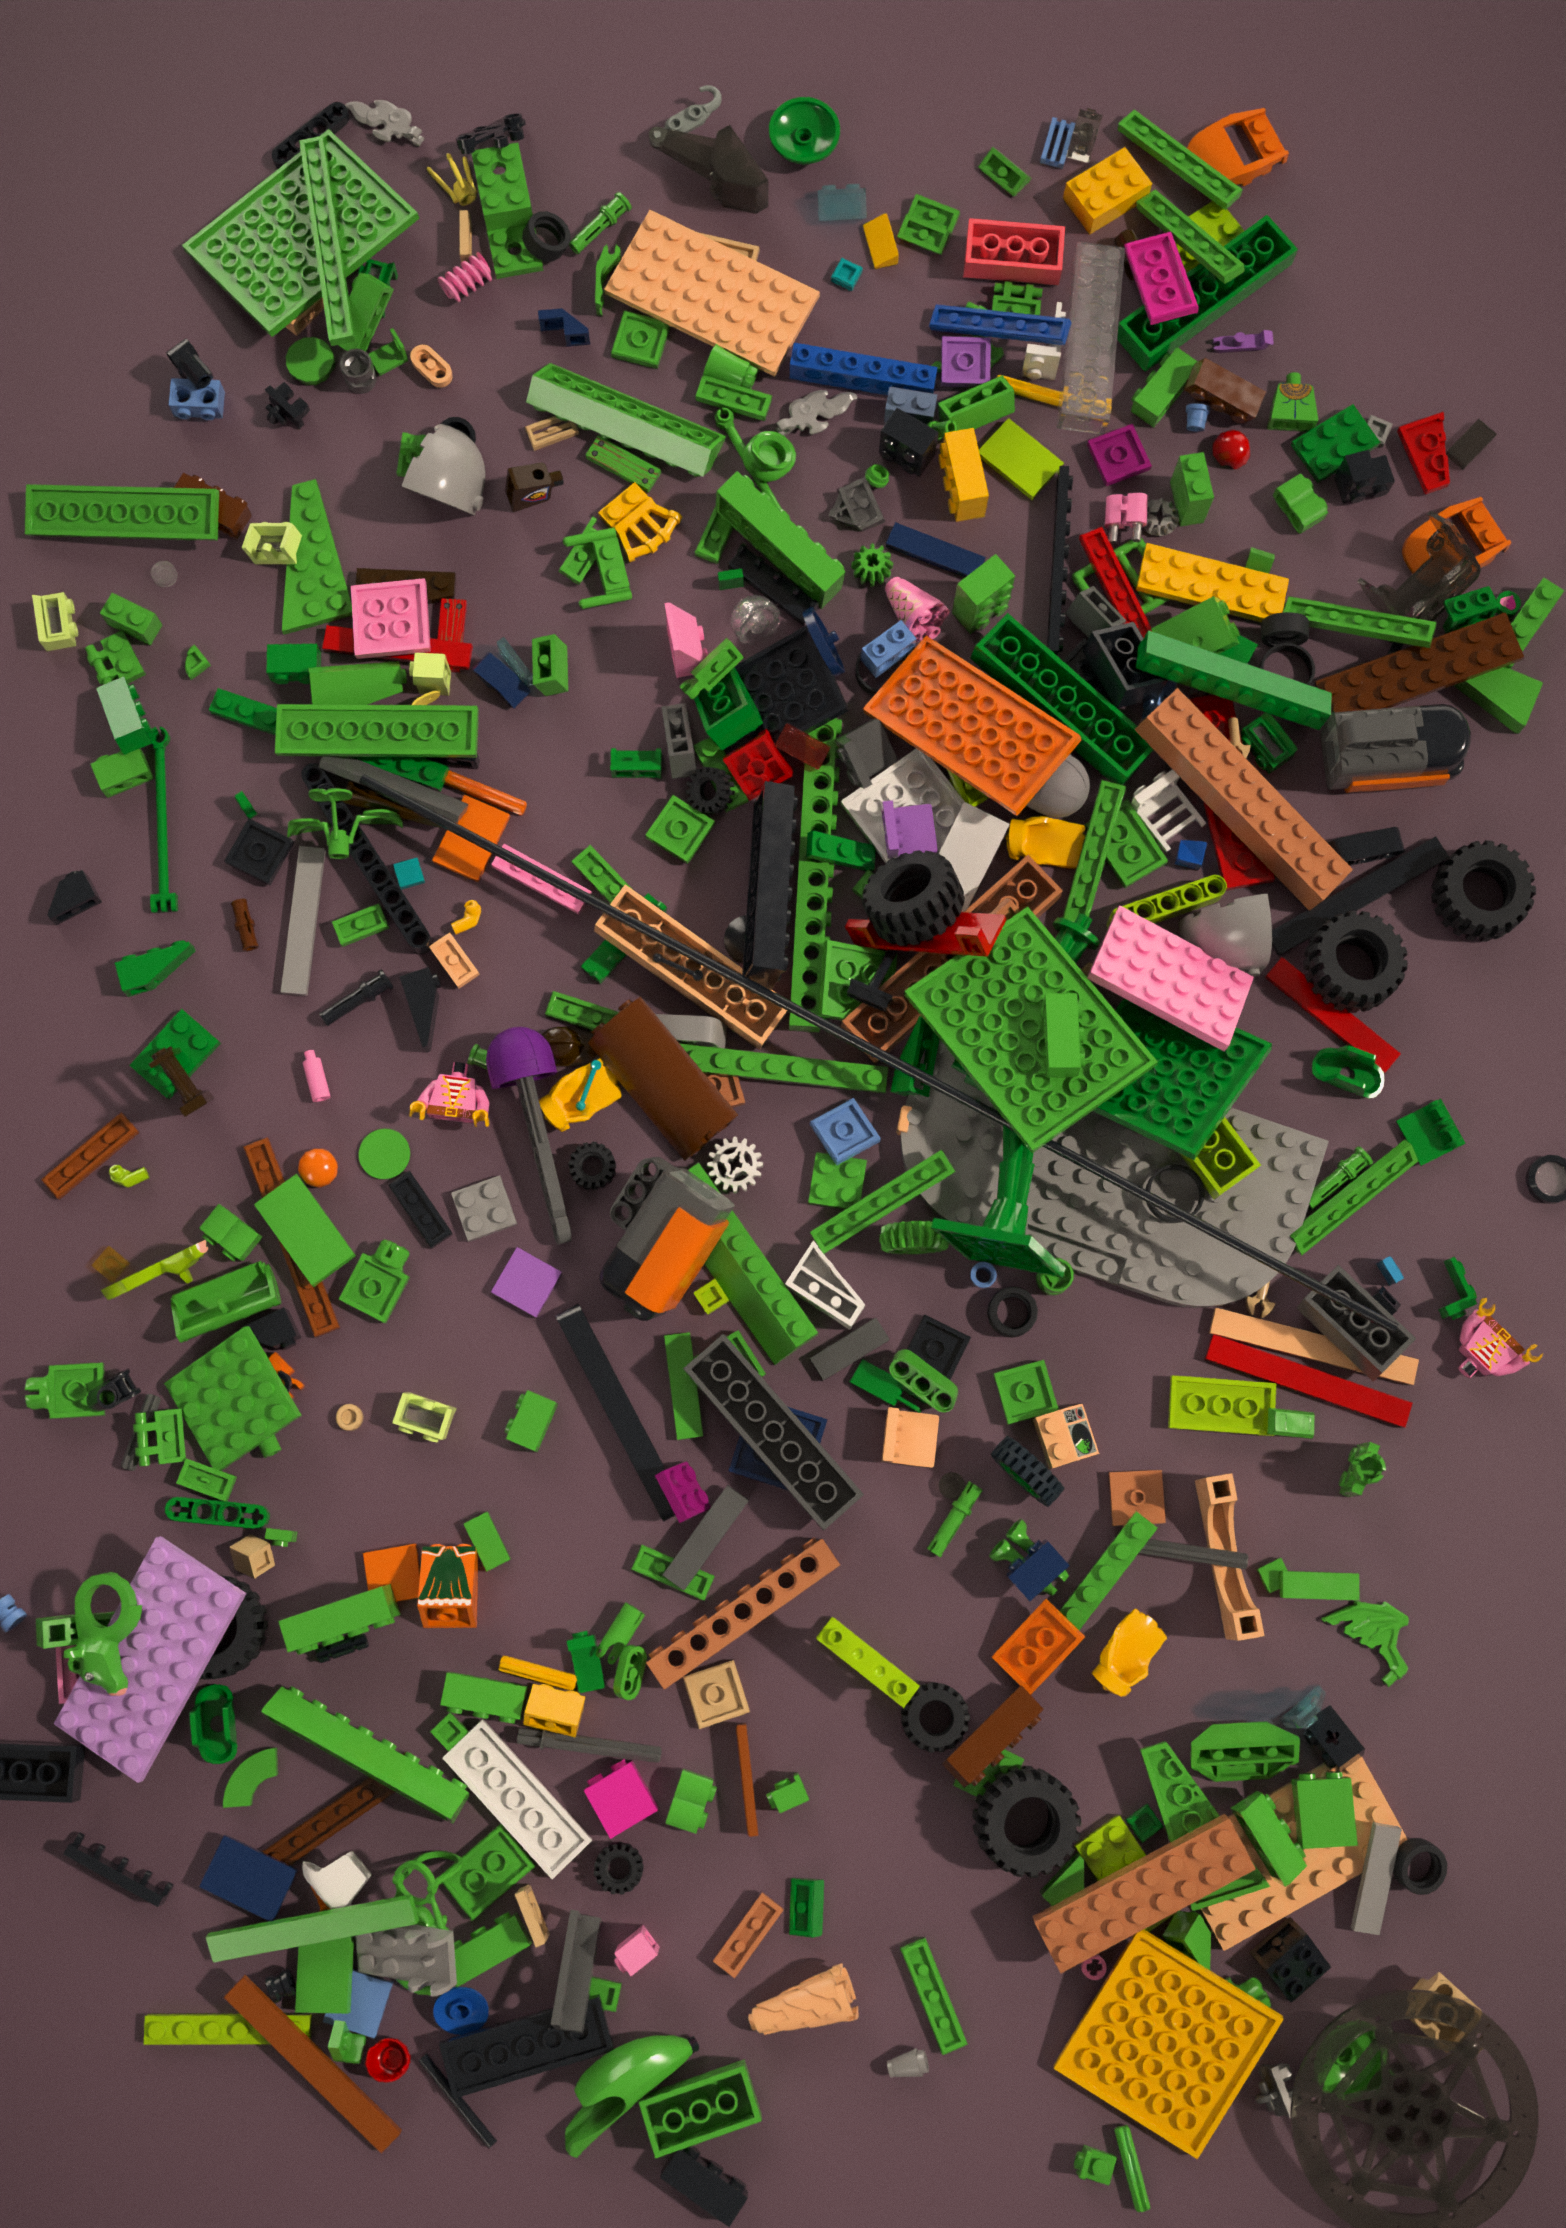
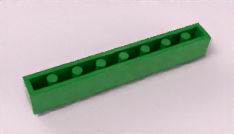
M1149 630L1138 646L1136 669L1317 730L1321 729L1331 715V692Z

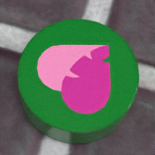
M1504 591L1496 598L1499 605L1497 610L1499 615L1506 612L1507 616L1511 617L1520 609L1521 600L1512 591Z

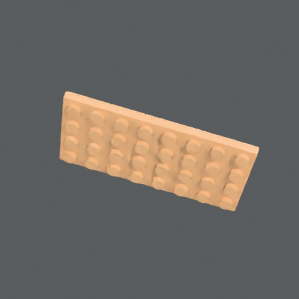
M649 210L604 289L606 295L713 347L715 344H718L726 351L750 362V365L774 377L820 297L819 291L652 210Z
M1362 1757L1342 1771V1775L1350 1777L1352 1782L1358 1846L1303 1849L1306 1855L1303 1860L1307 1867L1286 1887L1273 1880L1235 1815L1232 1814L1228 1817L1249 1857L1271 1887L1200 1909L1223 1951L1361 1874L1373 1822L1399 1826L1401 1828ZM1323 1763L1307 1773H1315L1317 1778L1326 1777V1772L1336 1770L1334 1768L1330 1770ZM1289 1782L1268 1795L1276 1806V1809L1273 1811L1277 1818H1283L1290 1828L1291 1833L1288 1836L1294 1844L1297 1842L1292 1782ZM1403 1830L1401 1831L1398 1847L1408 1840Z

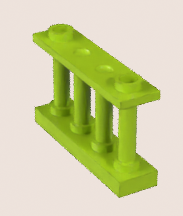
M831 1617L816 1637L817 1640L903 1708L920 1687V1685L833 1617Z

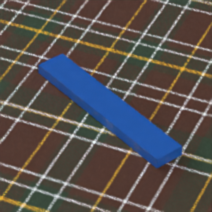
M936 304L929 327L932 331L1065 345L1072 323L1068 318Z

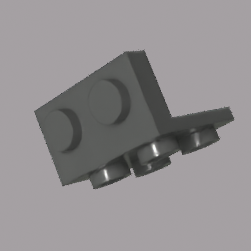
M872 719L834 740L838 747L837 754L848 769L847 776L853 785L863 789L872 785L869 777L897 762L896 754L879 719Z

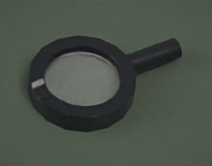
M1546 1155L1536 1159L1529 1166L1526 1173V1185L1535 1199L1546 1204H1556L1566 1200L1565 1158L1558 1155Z

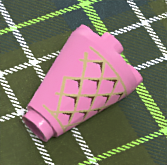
M900 577L891 579L886 584L885 591L898 621H903L917 638L916 642L922 641L926 635L931 639L936 638L950 610L940 600Z

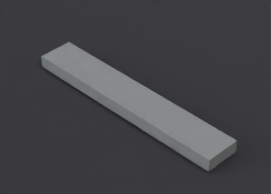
M299 846L281 993L285 995L308 996L326 853L324 848Z

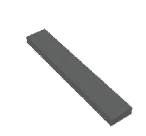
M323 756L320 760L319 767L356 783H359L360 778L365 774L455 823H458L467 812L468 804L356 758L348 756Z

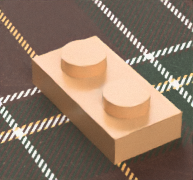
M450 932L429 946L458 989L480 975Z

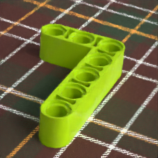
M1211 875L1122 907L1137 915L1138 909H1144L1149 914V917L1144 919L1156 924L1218 902L1225 893L1227 884L1221 876ZM1208 885H1215L1219 893H1211L1208 890ZM1184 894H1193L1196 901L1190 902L1186 900ZM1168 901L1172 905V909H1164L1161 906V902ZM1117 908L1112 911L1107 920V929L1109 928V925L1112 921V918Z

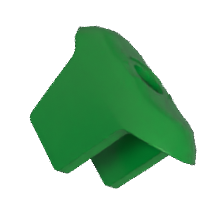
M1347 1045L1340 1048L1321 1049L1313 1060L1312 1073L1314 1076L1342 1090L1366 1098H1375L1381 1092L1384 1085V1072L1381 1067L1375 1064L1377 1056ZM1344 1067L1351 1068L1354 1072V1078L1351 1079L1341 1075V1069Z
M219 1684L207 1686L199 1691L196 1696L195 1706L189 1713L192 1745L199 1749L201 1757L206 1762L223 1764L234 1759L237 1753L233 1696L228 1686ZM215 1716L223 1717L224 1730L221 1732H215L211 1728V1720Z

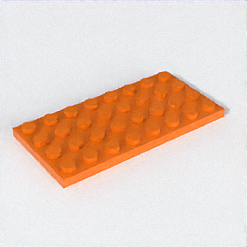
M927 635L863 708L864 713L870 718L879 719L885 728L1016 816H1018L1081 741V736Z

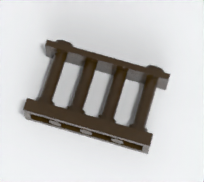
M170 1046L153 1054L151 1057L154 1061L150 1062L149 1066L151 1068L157 1066L163 1068L183 1098L181 1101L184 1105L179 1110L186 1117L213 1100L214 1097L209 1090L203 1093L201 1089L198 1090L175 1057L182 1050L180 1047L173 1049Z

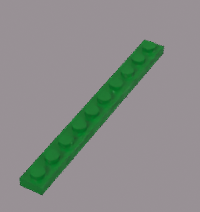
M220 688L217 689L209 708L211 714L276 736L277 708ZM353 757L438 792H441L449 771L448 766L422 757Z

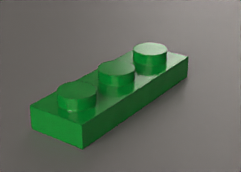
M817 831L807 833L806 857L863 871L875 870L876 849L873 845Z

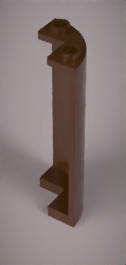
M641 996L633 1002L629 999L618 1008L620 1012L608 1023H601L592 1031L594 1036L588 1044L683 1160L686 1161L701 1150L711 1138L728 1127L738 1114Z

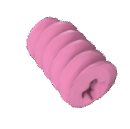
M479 252L476 253L477 258L474 256L469 257V263L462 261L461 268L458 266L453 267V273L446 272L445 279L438 277L439 285L449 299L454 298L457 302H461L459 294L462 293L465 297H468L467 288L476 292V282L483 287L484 277L488 281H492L491 270Z

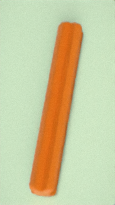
M450 770L445 778V785L518 815H523L526 810L527 803Z

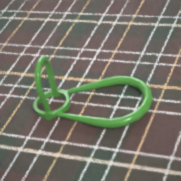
M429 1851L419 1855L414 1860L404 1862L398 1867L392 1879L397 1889L394 1897L410 1895L403 1885V1880L414 1869L418 1870L427 1880L428 1895L425 1898L413 1896L414 1903L417 1906H422L426 1903L431 1904L437 1929L447 1930L434 1895L441 1883L447 1881L462 1869V1858L457 1854L447 1851ZM431 1858H444L455 1861L457 1864L435 1879L430 1869L421 1862ZM396 1979L404 1988L408 1989L409 1981ZM431 1985L426 1986L422 1990L416 1991L414 1993L419 1995H431Z

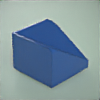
M1180 840L1174 864L1199 870L1202 866L1207 842Z

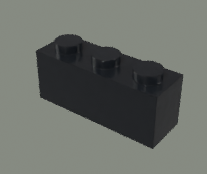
M694 2146L673 2152L663 2167L660 2178L723 2224L730 2227L748 2199V2191L745 2189L747 2187L746 2184L735 2176L732 2179L722 2173L724 2169L715 2161L710 2160L707 2162L701 2158L700 2151Z

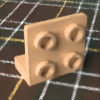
M888 1407L881 1462L934 1467L939 1416L899 1411V1408Z

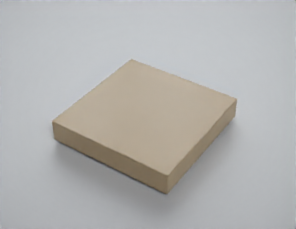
M734 1660L683 1677L699 1729L750 1712Z
M528 1884L521 1887L516 1892L515 1897L535 1947H539L546 1943L550 1933L531 1885Z

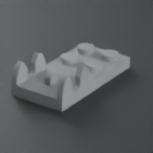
M410 1925L356 1936L358 1972L409 1981V1992H416L431 1985V1996L444 1994L457 1984L453 1931Z

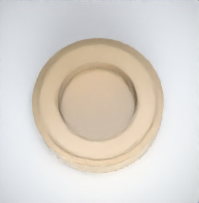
M343 1405L336 1413V1422L344 1430H356L363 1422V1412L356 1405Z

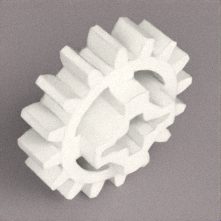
M733 1137L732 1143H729L725 1138L723 1139L724 1146L714 1145L717 1153H709V1157L713 1159V1162H708L707 1167L714 1169L709 1173V1177H717L714 1182L715 1186L721 1183L724 1184L723 1191L725 1192L729 1187L733 1188L734 1194L737 1193L738 1187H741L746 1192L747 1184L755 1186L756 1182L753 1178L761 1177V1173L757 1171V1169L763 1167L762 1162H757L761 1157V1153L753 1152L756 1148L755 1144L749 1147L746 1146L747 1139L745 1138L741 1143H738L737 1137ZM730 1149H736L735 1152L729 1155L724 1154V1152ZM745 1153L750 1156L753 1166L746 1163L744 1159ZM739 1156V1166L741 1168L736 1167L731 1174V1164L729 1162L734 1163ZM718 1164L725 1168V1177L720 1174ZM739 1176H746V1178L741 1181H734L735 1178Z

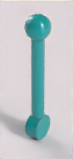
M598 1060L591 1062L592 1070L581 1099L575 1105L578 1111L585 1109L586 1105L584 1102L595 1073L601 1068V1062Z

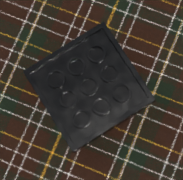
M807 625L735 666L763 721V724L758 726L757 729L749 732L751 738H756L758 733L767 728L778 750L849 711L835 677L816 647Z

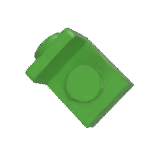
M335 2020L328 2044L333 2061L359 2064L362 2059L366 2036L349 2032L345 2021Z
M1083 2145L1082 2152L1078 2151L1076 2154L1074 2169H1077L1076 2173L1080 2179L1085 2180V2178L1110 2185L1117 2157L1108 2152Z

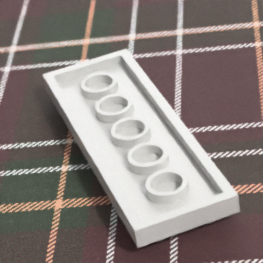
M484 1719L443 1757L444 1761L551 1879L593 1840Z

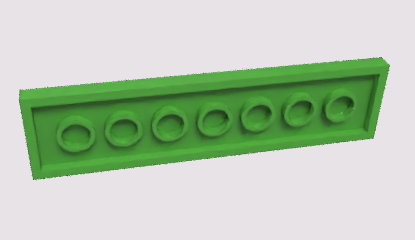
M26 484L25 534L28 536L218 541L219 490Z
M277 704L275 754L277 756L477 758L478 706Z

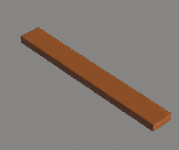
M266 1137L243 1147L263 1198L285 1182L271 1142ZM278 1239L314 1337L317 1338L339 1329L340 1325L323 1281L313 1287Z
M246 1975L226 1993L224 1998L380 2153L401 2134L402 2129Z

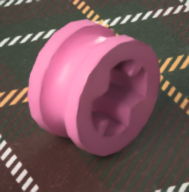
M1095 1955L1081 1963V1970L1087 1978L1099 1980L1106 1974L1107 1966L1101 1956ZM1092 1959H1097V1964H1101V1970H1096L1095 1975H1091V1970H1087L1086 1967L1087 1964L1092 1963Z

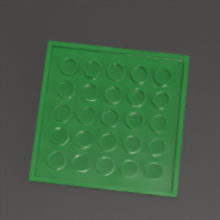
M1124 998L1115 1011L1158 1062L1155 1067L1094 1109L1093 1112L1195 1160L1272 1050V1043L1236 1027L1228 1048L1222 1051Z

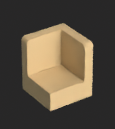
M248 1535L229 1547L235 1569L254 1579L275 1566L270 1543L258 1537Z

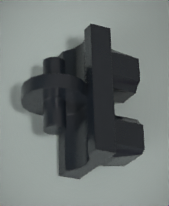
M285 382L275 389L269 385L265 392L269 395V401L275 407L271 404L266 406V410L269 412L267 420L271 424L280 422L282 425H285L287 423L286 418H288L298 429L303 427L302 418L310 411L308 404L299 397L290 405L287 401L294 396V392Z

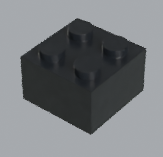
M896 408L881 430L879 453L885 460L900 465L905 472L920 477L935 455L938 432Z

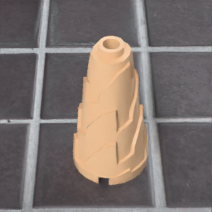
M842 1963L834 1965L831 1969L804 1980L799 1985L785 1990L778 1996L756 2004L757 2007L753 2008L752 2013L748 2015L752 2030H757V2032L767 2035L779 2031L796 2030L806 2027L813 2028L842 2021L851 2022L857 2020L859 2017L858 2006L852 2008L850 2006V2003L856 1999L846 1968H843Z

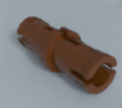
M247 899L232 901L231 906L236 920L234 926L235 930L239 932L242 950L248 952L258 949L259 945L253 928L255 927V921L251 919Z

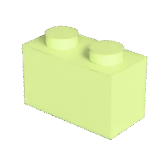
M415 653L414 661H410L409 674L413 676V685L417 686L419 694L439 691L440 695L449 696L451 670L445 654Z

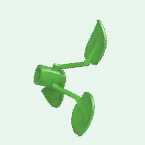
M330 788L327 790L311 789L309 790V797L312 800L331 802L333 822L331 835L329 829H331L330 823L320 822L318 819H294L288 822L287 837L324 830L327 839L328 857L332 859H346L349 857V845H353V838L359 822L363 824H392L403 828V822L400 816L393 811L384 809L367 810L363 812V815L356 816L348 836L346 831L338 830L336 801L351 799L352 792L340 788Z

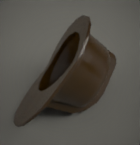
M554 1027L541 1034L552 1049L556 1067L586 1065L596 1056V1052L588 1044L594 1035L585 1028Z

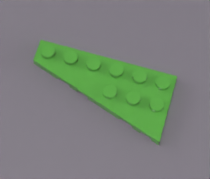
M316 479L292 485L290 523H293L302 535L296 552L297 564L286 565L282 621L283 635L352 616V602Z
M1166 1741L1140 1749L1169 1842L1220 1816ZM1254 1864L1256 1870L1190 1904L1192 1911L1271 1886Z

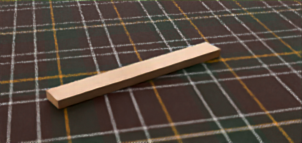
M1214 1308L1209 1334L1363 1373L1325 1335ZM1400 1355L1379 1377L1407 1385H1414L1419 1359Z

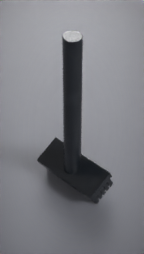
M887 949L869 985L852 978L847 991V997L886 1012L889 1004L891 1005L893 996L878 990L898 950Z

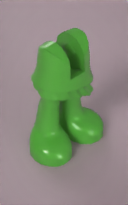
M1021 1518L1017 1520L1006 1534L1009 1540L1029 1554L1027 1550L1034 1542L1027 1536V1525ZM1006 1539L999 1541L989 1554V1557L994 1561L1008 1560L1011 1563L1017 1558L1021 1560L1025 1558ZM1064 1570L1058 1577L1065 1582L1069 1575ZM1050 1583L1042 1591L1053 1596L1058 1590Z

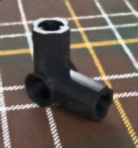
M186 338L166 352V355L178 370L179 375L183 379H189L196 389H204L210 384L213 379L211 371L201 361L197 351Z

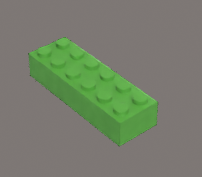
M737 471L717 490L715 511L796 586H799L802 592L811 599H816L821 609L842 589L846 571H844V566L841 562L830 558L826 554L825 548L819 542L814 543L802 526H796L790 520V516L785 510L778 509L773 505L771 498L765 492H759L748 476H742Z

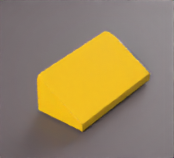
M887 213L882 214L863 225L875 269L896 265L899 258Z

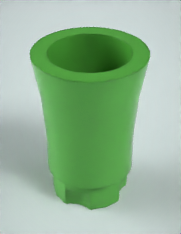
M715 344L707 360L703 375L751 389L759 369L752 366L750 362L733 355L718 344Z

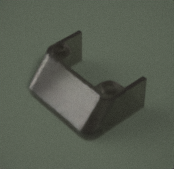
M1431 510L1427 513L1437 529L1426 545L1430 558L1396 591L1387 584L1376 588L1362 578L1357 581L1375 608L1381 613L1434 621L1446 610L1443 605L1446 599L1461 595L1477 580L1481 572L1480 564L1454 523Z

